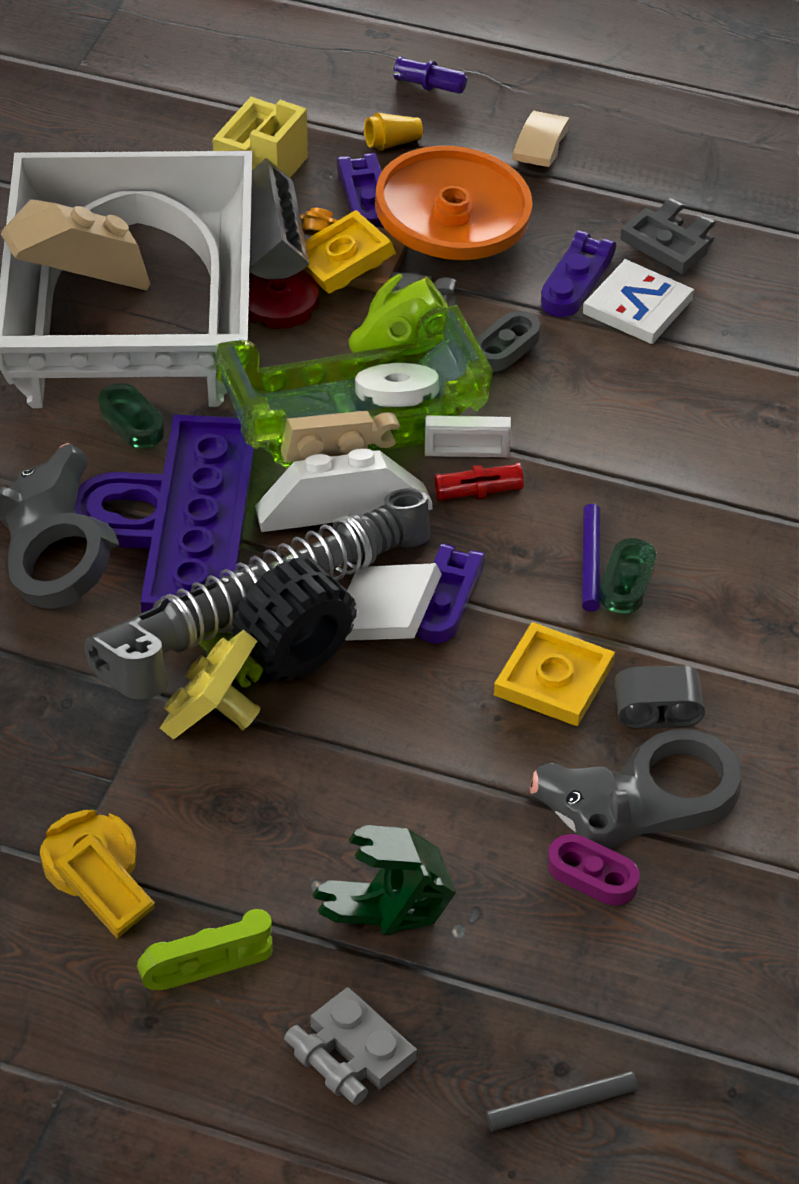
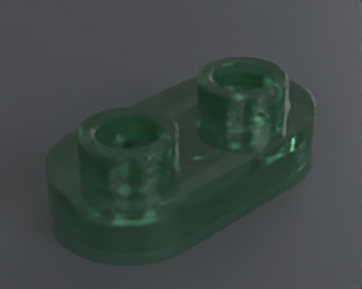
M116 383L105 387L100 392L98 400L101 417L128 445L135 448H149L155 446L163 439L164 422L161 413L134 386Z
M628 538L614 546L601 581L600 589L601 603L608 610L627 614L638 610L643 605L656 565V551L650 543L638 538Z

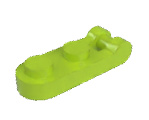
M252 909L246 912L240 922L216 929H203L195 935L171 942H158L149 946L137 962V968L144 986L150 990L157 991L170 989L267 960L273 952L271 916L264 910Z

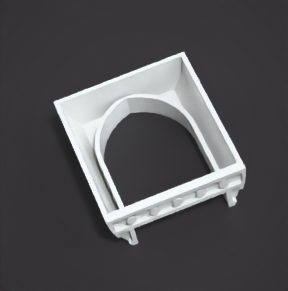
M252 151L14 153L6 225L31 199L57 203L72 208L81 206L92 213L102 216H118L128 225L135 223L145 224L176 236L200 256L211 277L209 334L49 335L54 288L62 270L15 259L4 241L0 275V370L9 385L14 383L27 397V404L32 408L43 407L45 378L207 377L209 407H219L224 401V395L234 382H238L247 356Z

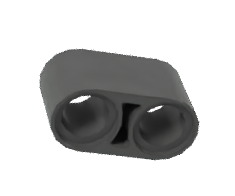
M690 666L632 667L620 671L615 676L614 689L619 722L623 726L633 729L689 727L699 723L706 714L700 674Z

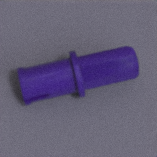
M400 56L396 60L393 69L394 72H400L393 74L395 80L419 84L428 91L432 88L461 94L465 91L468 81L467 76L463 72L440 67L435 61L424 63Z

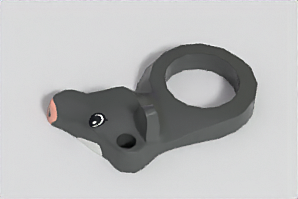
M69 443L61 445L46 462L20 471L8 488L0 487V520L9 529L11 536L8 553L10 581L26 602L32 606L46 609L68 606L81 600V597L99 582L106 570L111 548L119 546L115 531L107 523L91 516L76 514L75 512L79 481L87 468L88 460L87 456L79 448ZM71 536L87 539L86 553L81 562L70 573L57 580L45 582L33 579L34 564L40 553L50 544L61 538Z
M672 729L654 735L637 747L624 763L620 773L606 767L568 769L556 763H545L539 766L533 773L529 787L532 796L550 807L576 834L612 850L629 838L638 835L696 829L711 825L724 818L733 810L740 795L741 771L739 760L735 754L718 738L695 729ZM675 754L693 755L711 764L719 774L721 782L717 788L707 795L697 798H680L666 793L657 786L650 775V770L662 758Z

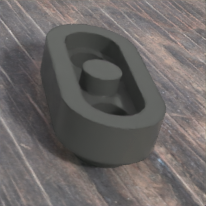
M512 311L505 314L475 338L473 342L474 363L479 368L490 372H497L508 368L538 343L540 337V322L538 318L526 311Z

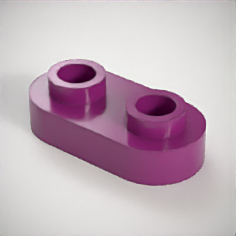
M577 834L562 835L551 843L548 851L547 865L550 874L556 880L608 905H622L628 903L636 896L640 873L637 865L631 859ZM567 863H574V864H576V865H578V866L572 867V866L568 865ZM614 883V884H618V885H620V886H613V885H609V884Z

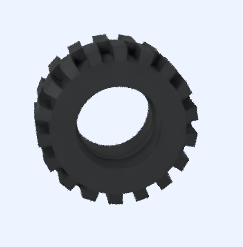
M301 557L293 558L289 563L284 561L273 570H268L247 590L248 593L237 606L239 610L234 614L233 623L235 626L232 628L233 636H236L239 632L245 630L257 640L249 655L271 678L275 680L280 679L282 682H289L293 678L298 680L304 678L308 673H313L320 669L344 645L346 637L354 627L352 622L357 615V610L354 608L356 602L351 594L318 562L311 558L304 560Z

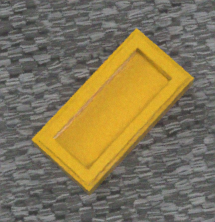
M92 832L54 862V869L117 939L155 908V902Z

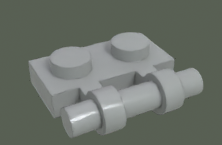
M349 987L345 988L311 1015V1027L317 1034L308 1035L299 1025H294L287 1031L284 1040L295 1050L294 1056L305 1067L313 1066L326 1079L325 1085L336 1096L344 1095L353 1105L361 1103L368 1094V1089L360 1083L365 1077L380 1090L417 1060V1049ZM334 1049L337 1050L348 1063H339L329 1053Z

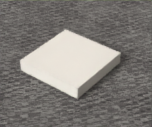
M437 564L369 566L362 570H357L347 590L356 602L354 608L357 610V615L352 622L354 627L346 637V641L415 638L442 575Z

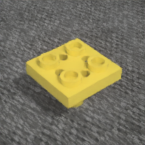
M242 630L229 641L225 638L220 639L211 649L207 658L200 655L185 674V677L190 680L186 687H180L166 703L164 709L169 714L160 729L174 740L215 708L238 725V728L242 731L247 728L256 718L261 707L257 704L255 705L231 686V683L254 648L257 640L245 630Z

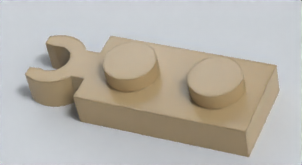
M368 411L288 418L280 451L285 462L305 460L307 457L315 454H325L330 457L347 455L355 449H367L369 444H375L380 448H389L396 443L390 430L399 429L400 424L395 414L390 412L379 414L373 419Z

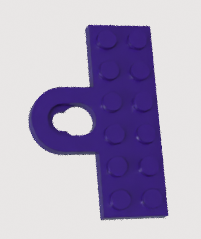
M174 414L163 474L109 472L94 476L79 486L75 507L76 514L91 516L107 523L115 531L119 543L117 547L150 549L140 602L141 613L153 609L155 601L165 595L172 594L176 596L177 591L181 588L191 592L192 584L195 582L205 585L206 579L210 575L220 579L222 570L228 569L234 572L240 558L258 435V419ZM109 500H138L152 504L156 510L146 518L131 520L120 516L118 513L104 510L102 505Z

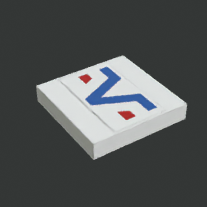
M625 259L584 302L583 314L653 344L693 300L694 289Z

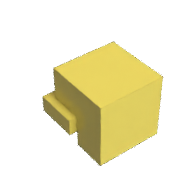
M250 97L212 139L213 151H252V170L267 158L290 178L308 158L307 109L283 100H279L275 105Z

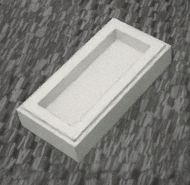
M426 416L425 456L509 458L511 417Z

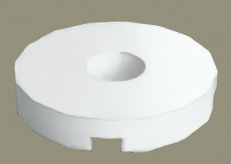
M391 363L369 367L359 372L355 378V393L358 398L365 401L367 397H372L373 404L382 407L418 405L423 402V396L429 394V397L433 399L440 390L439 375L436 370L413 363Z

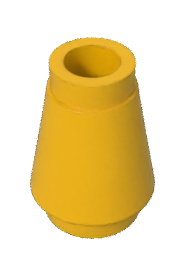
M375 113L373 117H367L364 123L366 144L369 148L375 147L378 151L413 142L414 140H421L423 135V125L419 117L412 118Z

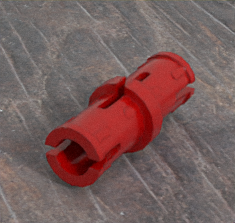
M520 463L484 469L482 465H475L471 467L470 471L441 475L435 474L434 486L438 501L474 495L476 499L486 498L488 493L522 490L524 488V480Z

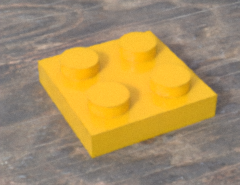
M355 210L305 240L310 264L303 270L309 273L330 294L335 290L344 288L350 281L368 270L379 267L385 260L395 255L396 252L391 240Z
M532 622L495 681L494 696L578 727L614 665L615 652Z

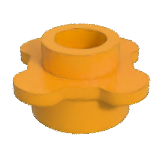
M310 208V211H306L305 215L300 214L301 222L303 223V233L308 236H313L338 220L332 218V212L322 208Z

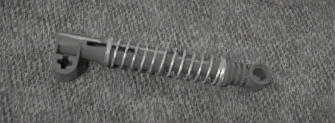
M412 488L393 491L386 495L384 498L385 505L360 516L355 514L344 515L334 520L333 527L326 524L322 525L319 534L309 531L306 534L305 540L299 537L293 538L291 547L282 543L278 546L277 553L269 549L266 550L263 560L253 556L250 558L248 566L239 562L236 564L234 572L228 569L222 570L220 579L210 575L207 577L205 585L198 582L193 583L191 592L181 588L177 591L176 596L168 594L161 597V599L155 601L153 609L86 638L84 641V652L90 668L102 681L131 699H149L160 695L168 687L164 653L170 650L178 653L199 645L202 639L210 640L214 638L217 632H228L231 626H235L233 617L239 610L237 607L239 602L248 593L247 590L268 570H273L278 564L284 561L289 563L293 558L301 557L303 560L311 558L318 562L326 571L330 570L332 577L334 568L342 572L339 576L333 577L338 581L345 574L351 575L356 573L357 570H362L373 564L377 555L394 547H416L429 541L431 530L427 494L422 490ZM327 528L333 535L323 539L322 532ZM315 535L319 541L309 545V536ZM295 542H302L305 547L295 552ZM285 547L291 554L281 558L280 551ZM268 554H272L277 560L267 564L266 557ZM344 564V568H343V569H341V568L338 567V566ZM347 564L353 569L348 571ZM227 625V627H225V628H223V629H218V628H220V627H222V626ZM213 631L212 634L205 636V634Z

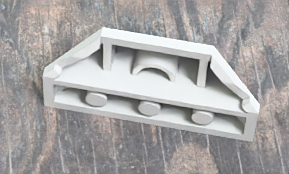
M355 449L347 455L330 457L325 454H315L307 457L305 460L294 461L255 505V513L261 532L334 523V520L344 515L355 514L360 516L385 505L384 498L386 495L406 488L424 491L427 494L428 509L432 510L433 508L432 500L423 482L380 450Z

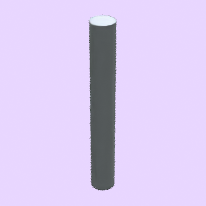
M629 1071L486 1112L487 1124L490 1131L494 1132L638 1091L637 1079L634 1072Z

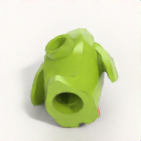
M397 274L377 291L370 304L366 319L351 334L348 340L349 348L357 358L365 360L389 353L419 351L435 344L445 336L444 332L425 336L448 313L446 301L428 277H424L422 280L392 292L403 277L401 274Z

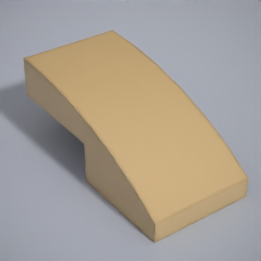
M533 111L522 128L513 151L512 160L549 167L557 158L559 142L568 132L570 118Z

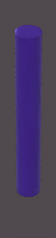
M588 504L583 508L582 608L589 612L596 611L600 607L601 509L596 504Z

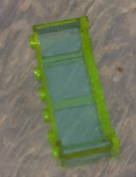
M458 305L435 308L426 312L417 322L414 343L263 368H259L260 355L256 346L248 340L218 343L216 377L219 382L224 384L242 424L241 433L245 442L255 449L262 447L270 452L274 461L283 467H289L293 463L285 462L280 451L288 418L368 411L373 419L379 414L390 412L395 414L400 424L399 429L390 430L396 441L395 445L389 448H380L375 444H369L367 449L378 451L425 443L426 416H459L470 406L475 411L479 410L488 402L493 372ZM391 363H413L436 370L439 375L440 390L433 399L429 397V394L423 396V402L418 405L382 407L373 404L372 397H367L365 401L358 398L355 393V378L359 372L369 367Z

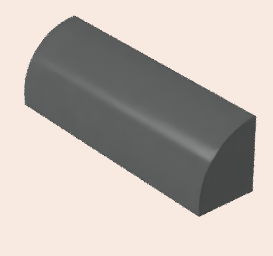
M266 158L252 170L249 272L265 279H283L297 274L308 266L310 262L293 181Z

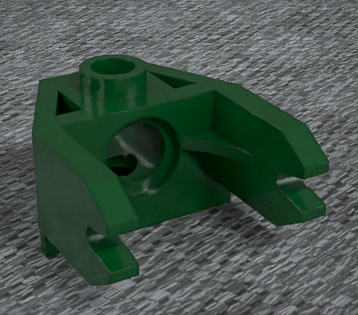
M364 825L353 832L349 841L351 844L362 846L355 853L357 860L373 868H381L371 883L328 880L318 886L313 893L314 899L327 901L323 902L318 909L320 915L335 923L380 925L383 935H391L403 929H416L435 924L455 896L456 891L439 847L408 828Z

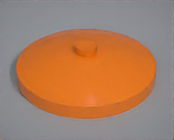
M430 146L404 153L391 161L383 169L376 185L375 210L383 227L395 239L407 247L433 257L452 260H472L499 254L511 248L523 237L530 222L532 196L527 183L521 175L510 165L490 154L459 146Z

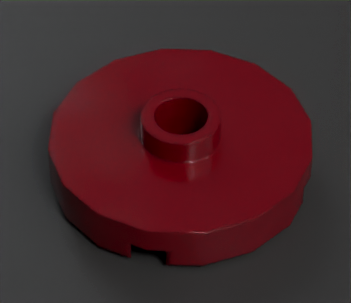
M301 270L297 274L283 279H265L252 273L249 274L248 320L256 324V319L259 322H265V327L291 328L305 323L311 318V312L314 309L317 310L319 305L318 285L309 273Z

